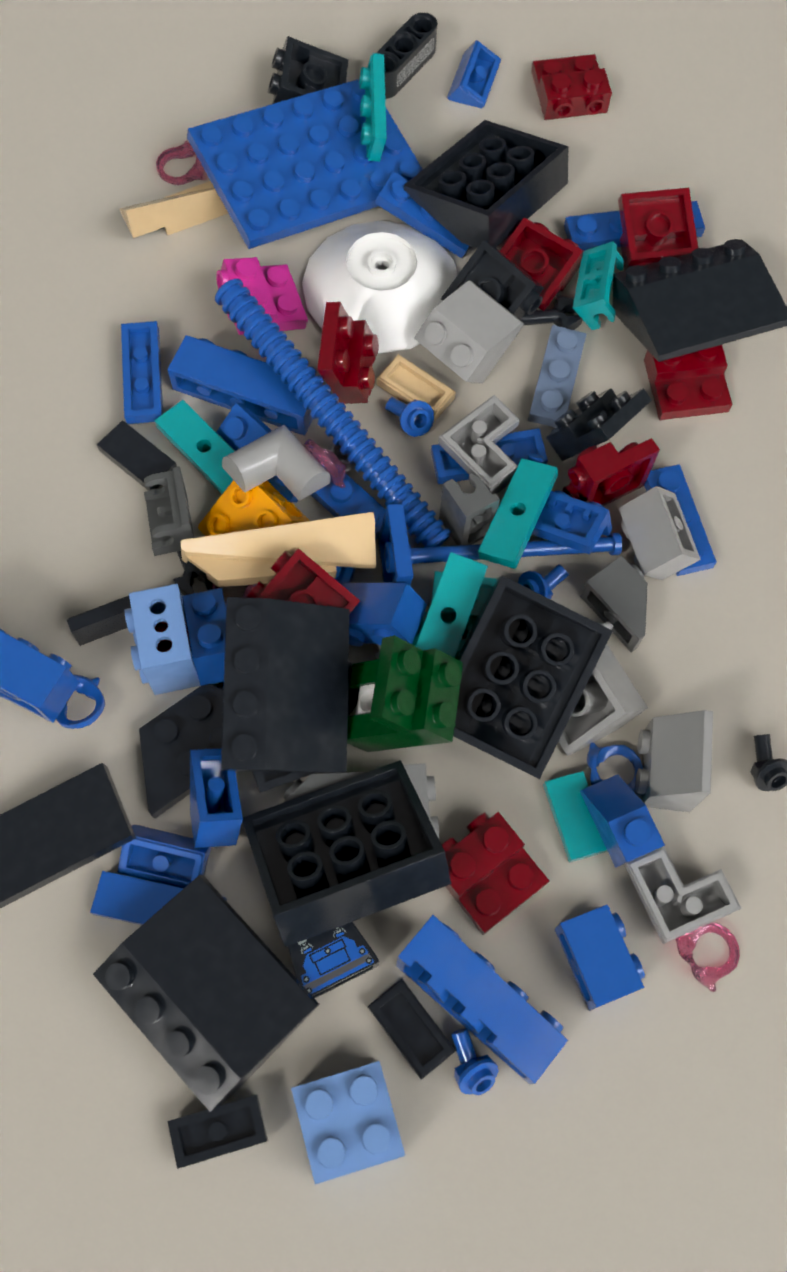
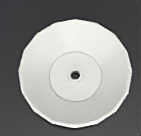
M381 220L353 224L327 237L309 258L302 287L307 311L322 330L326 302H341L348 316L353 318V321L366 320L372 333L378 337V353L381 354L412 349L420 344L414 339L415 335L433 308L442 302L441 297L458 274L454 260L435 240L425 236L410 225Z

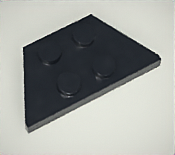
M211 684L200 686L139 728L147 805L152 817L157 818L190 794V750L221 748L222 689Z

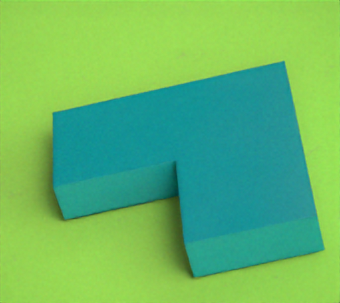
M581 771L545 781L543 787L569 863L608 852L580 793V790L589 787L584 772Z

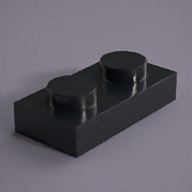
M258 1095L220 1105L211 1112L207 1109L167 1121L177 1169L268 1141Z

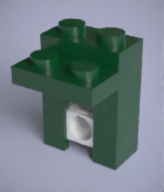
M395 635L382 638L379 659L352 664L349 687L360 689L356 714L348 716L347 744L366 752L453 742L463 662L437 648L421 650Z

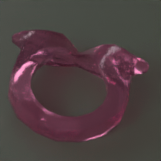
M188 140L178 147L163 151L158 156L156 162L157 172L161 179L175 186L184 185L194 180H203L204 168L196 155V162L193 168L185 175L172 177L164 172V165L169 160L185 159L196 155Z
M308 439L304 443L306 449L321 465H324L330 473V479L333 484L340 488H345L343 480L346 474V466L344 463L339 461L333 452L320 448L314 441Z
M711 922L675 939L680 957L690 964L695 979L711 992L716 991V982L729 975L738 965L740 952L737 940L726 927L718 923ZM705 933L718 934L727 942L729 957L720 967H699L693 959L692 951L696 947L698 938Z

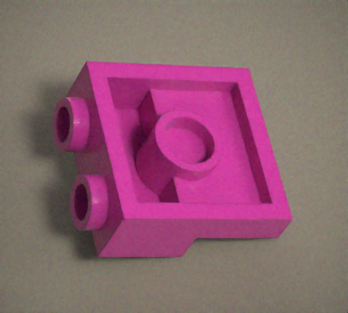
M257 257L223 259L221 270H218L216 274L218 289L227 281L238 278L243 282V287H247L250 290V296H255L258 300L257 305H262L265 309V314H270L273 319L272 323L276 322L279 325V331L306 328L308 318L288 265L260 266ZM234 323L238 335H244V331H239L236 326L237 323Z

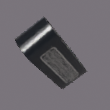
M420 12L411 16L376 52L384 54L385 99L397 95L435 54L437 20L432 14Z

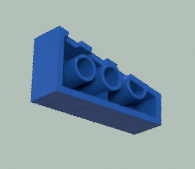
M0 629V697L54 723L80 683L70 672L72 665L52 653L47 657L27 640L20 637L15 639Z
M432 915L399 954L396 967L459 1023L468 1028V1031L529 1085L535 1084L568 1042V1039L560 1033L564 1027L546 1011L537 1012L527 1002L529 997L522 989L511 981L506 983L494 972L495 967L485 957L476 951L473 952L461 941L462 939L454 930Z

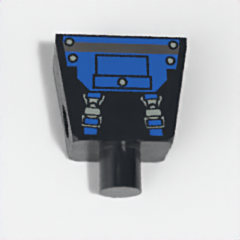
M353 922L288 946L296 978L314 998L379 967V960Z

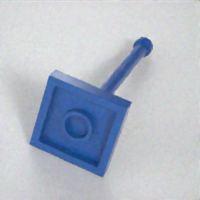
M388 504L378 536L383 583H407L410 586L414 577L412 564L447 562L450 552L471 560H482L479 559L478 555L481 544L411 548L408 541L403 504ZM610 533L608 537H600L592 553L609 552L611 556L620 555L622 552L620 533ZM549 540L528 541L522 557L583 554L584 552Z

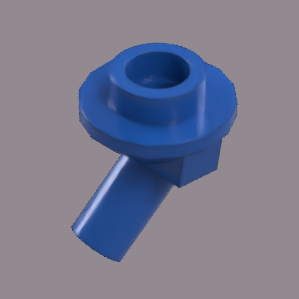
M391 397L386 404L385 409L400 417V426L409 436H422L433 425L434 411L425 401L414 399V401L405 404Z
M558 564L544 577L536 571L524 572L519 577L517 583L551 599L553 596L551 590L568 577L569 574Z
M468 1028L452 1032V1039L461 1064L455 1068L454 1077L460 1091L464 1094L474 1095L486 1093L495 1084V1078L499 1071L498 1065L488 1054L476 1057Z

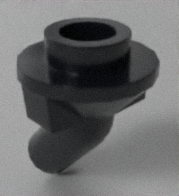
M770 734L755 735L754 743L757 762H754L750 771L754 777L755 785L761 791H778L787 785V760L773 759Z

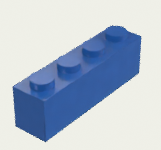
M185 335L167 369L172 389L229 410L233 408L235 403L244 404L261 421L278 427L285 425L290 431L303 436L306 435L313 421V418L310 416L311 410L304 409V402H299L296 399V392L291 393L289 391V384H284L280 379L281 375L274 373V366H269L266 362L251 358L242 351H231L215 345L210 340L204 338L197 339Z

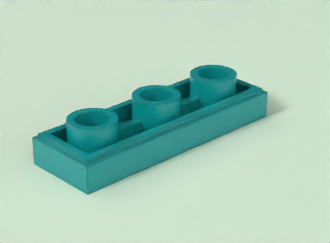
M372 53L368 66L361 68L359 88L365 89V95H362L360 103V116L366 117V123H363L361 129V145H366L368 161L380 162L387 139L384 54Z
M181 400L154 420L155 425L192 465L223 494L233 479L223 469L222 460L223 457L234 452V450L184 400Z
M521 458L478 550L479 559L513 569L517 568L558 477L557 467Z
M450 552L416 647L421 650L437 648L453 658L455 657L488 565ZM449 609L455 613L456 619L454 622L445 623L441 619V613L444 610Z

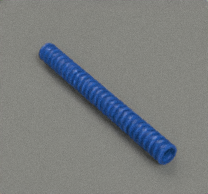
M236 278L224 283L215 295V302L218 305H222V310L225 314H230V320L233 323H237L236 326L239 331H244L245 338L252 340L251 345L254 349H259L258 353L262 358H266V363L269 366H274L273 371L276 375H281V381L284 384H289V391L291 393L296 392L295 397L299 402H304V409L311 410L310 416L313 419H318L317 424L320 428H326L325 434L328 437L333 436L332 442L334 445L341 446L340 452L343 455L348 454L347 460L349 463L356 464L355 470L358 473L363 472L362 478L365 482H371L370 488L373 491L378 490L377 496L380 500H386L385 506L387 507L388 504H403L406 525L409 528L407 532L410 536L415 535L417 537L415 542L418 545L422 543L424 548L440 547L450 537V529H444L442 527L443 521L435 519L436 513L434 510L429 511L427 509L428 503L419 500L421 497L419 492L414 493L412 491L413 485L404 482L406 479L404 474L399 475L397 473L398 467L396 465L391 466L389 464L391 459L388 456L382 455L383 449L375 447L376 441L373 438L368 439V431L360 429L361 423L358 420L353 421L354 415L352 412L345 411L346 405L343 402L338 403L339 397L337 394L330 393L331 387L328 384L323 385L324 379L322 376H316V369L308 367L309 361L306 358H301V351L294 349L295 345L291 340H286V333L279 331L280 327L276 322L272 323L273 319L270 314H265L264 307L257 305L258 300L255 296H250L251 292L247 287H243V282Z

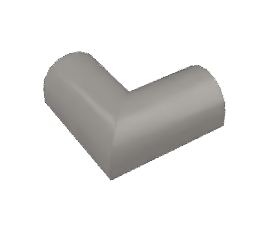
M493 395L440 435L438 442L468 474L473 473L479 476L491 494H497L511 482L518 466L496 443L519 425L520 419Z
M285 425L223 457L222 460L223 469L245 493L274 476H277L299 501L330 484V473Z
M664 847L624 865L663 944L742 909L722 869L683 885Z

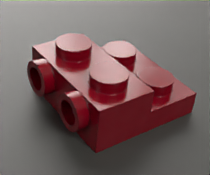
M595 54L533 61L531 72L544 120L608 112L612 91L605 68L599 69Z
M689 188L624 193L620 195L618 204L623 231L620 237V245L624 259V271L630 266H644L659 262L664 257H677L692 253L693 250L698 249Z
M525 217L500 250L509 260L520 266L545 288L540 294L543 297V301L538 307L542 311H545L559 290L563 291L580 268L583 250L572 240L562 239L550 232L542 223H534Z
M326 302L317 371L326 384L331 387V391L337 394L339 402L344 404L368 403V398L375 384L372 364L379 351L378 337L372 333L366 320L353 321V318L348 316L341 302Z
M722 344L660 362L647 350L644 363L659 420L730 411L733 404L724 376L728 364Z
M652 438L640 444L632 442L622 448L619 453L611 442L599 448L591 446L579 454L576 465L568 470L570 483L563 487L562 491L572 498L584 502H597L605 506L644 487L660 449Z
M299 548L292 555L285 550L270 568L276 574L268 584L264 585L259 581L245 597L277 599L350 609L349 614L360 602L358 598Z
M499 811L491 818L486 812L475 818L466 827L470 834L458 843L452 837L442 844L451 879V884L445 887L482 935L486 934L550 882L523 848L525 846L524 842Z

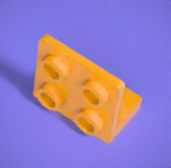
M233 480L199 523L198 529L205 536L310 520L268 481L245 493Z

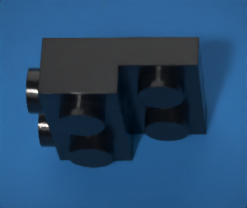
M287 36L283 48L277 47L271 67L277 70V73L272 74L268 87V93L274 95L273 104L346 83L349 60Z
M483 240L441 297L443 301L470 280L521 320L525 313L531 315L538 309L543 301V297L540 294L545 288L520 266L509 260L490 242Z
M612 388L599 395L592 391L577 401L576 404L579 409L575 411L572 409L566 412L554 422L557 428L553 429L546 439L562 461L567 460L591 446H597L608 441L652 400L644 388L631 395L627 391L616 395Z

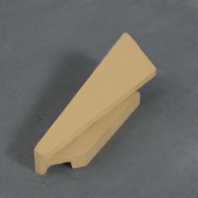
M211 181L161 199L120 208L122 217L133 238L164 228L168 236L228 214Z
M372 512L190 538L180 542L182 560L185 563L191 562L206 573L207 579L217 587L254 585L259 581L267 584L276 574L270 568L286 550L292 555L298 548L333 578H336V566L368 569L376 567L375 518Z

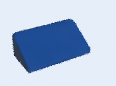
M476 40L462 56L447 99L482 109L487 101L501 58Z
M140 825L131 826L136 839L122 846L117 873L180 888H185L199 875L204 876L211 847L194 848L193 838Z

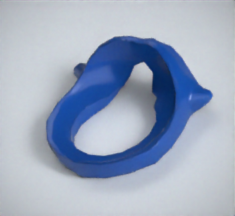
M74 674L75 678L80 682L75 690L95 700L96 706L93 712L86 718L73 721L67 718L68 706L66 703L56 718L62 727L69 729L83 728L91 725L102 714L106 703L104 695L98 688L100 682L98 677L90 679Z
M590 743L587 764L591 769V785L603 781L596 767H599V764L609 757L620 755L627 758L633 764L634 777L627 785L634 791L638 769H643L641 760L634 750L625 745H611L599 748L595 743Z

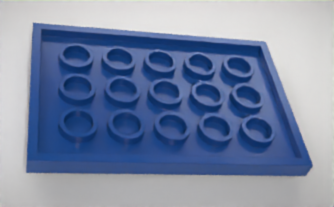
M359 79L188 128L187 139L248 249L379 207L375 204L376 198L393 171L410 181L423 170L387 108V139L380 162L368 161L366 145H361V129L363 123H366V117L360 116V103L362 95H365V89L359 88Z

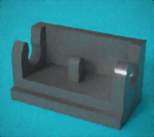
M180 466L172 468V471L149 475L144 479L145 486L147 487L156 484L163 485L160 489L144 492L154 556L181 551V540L194 538L187 492Z
M473 473L469 474V482L475 487L473 493H464L460 485L453 479L443 483L439 519L443 521L445 529H450V536L457 546L472 545L483 539L499 505L500 499L496 493L492 495L481 478Z

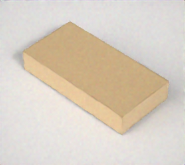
M399 354L377 377V386L403 403L408 404L415 399L429 404L434 411V422L455 399L456 391Z

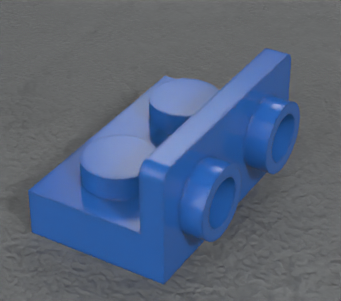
M551 491L531 535L590 555L600 536H609L612 531L610 511L597 502H584L570 497L563 491Z

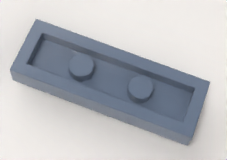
M552 325L527 421L557 428L554 422L568 412L587 333Z

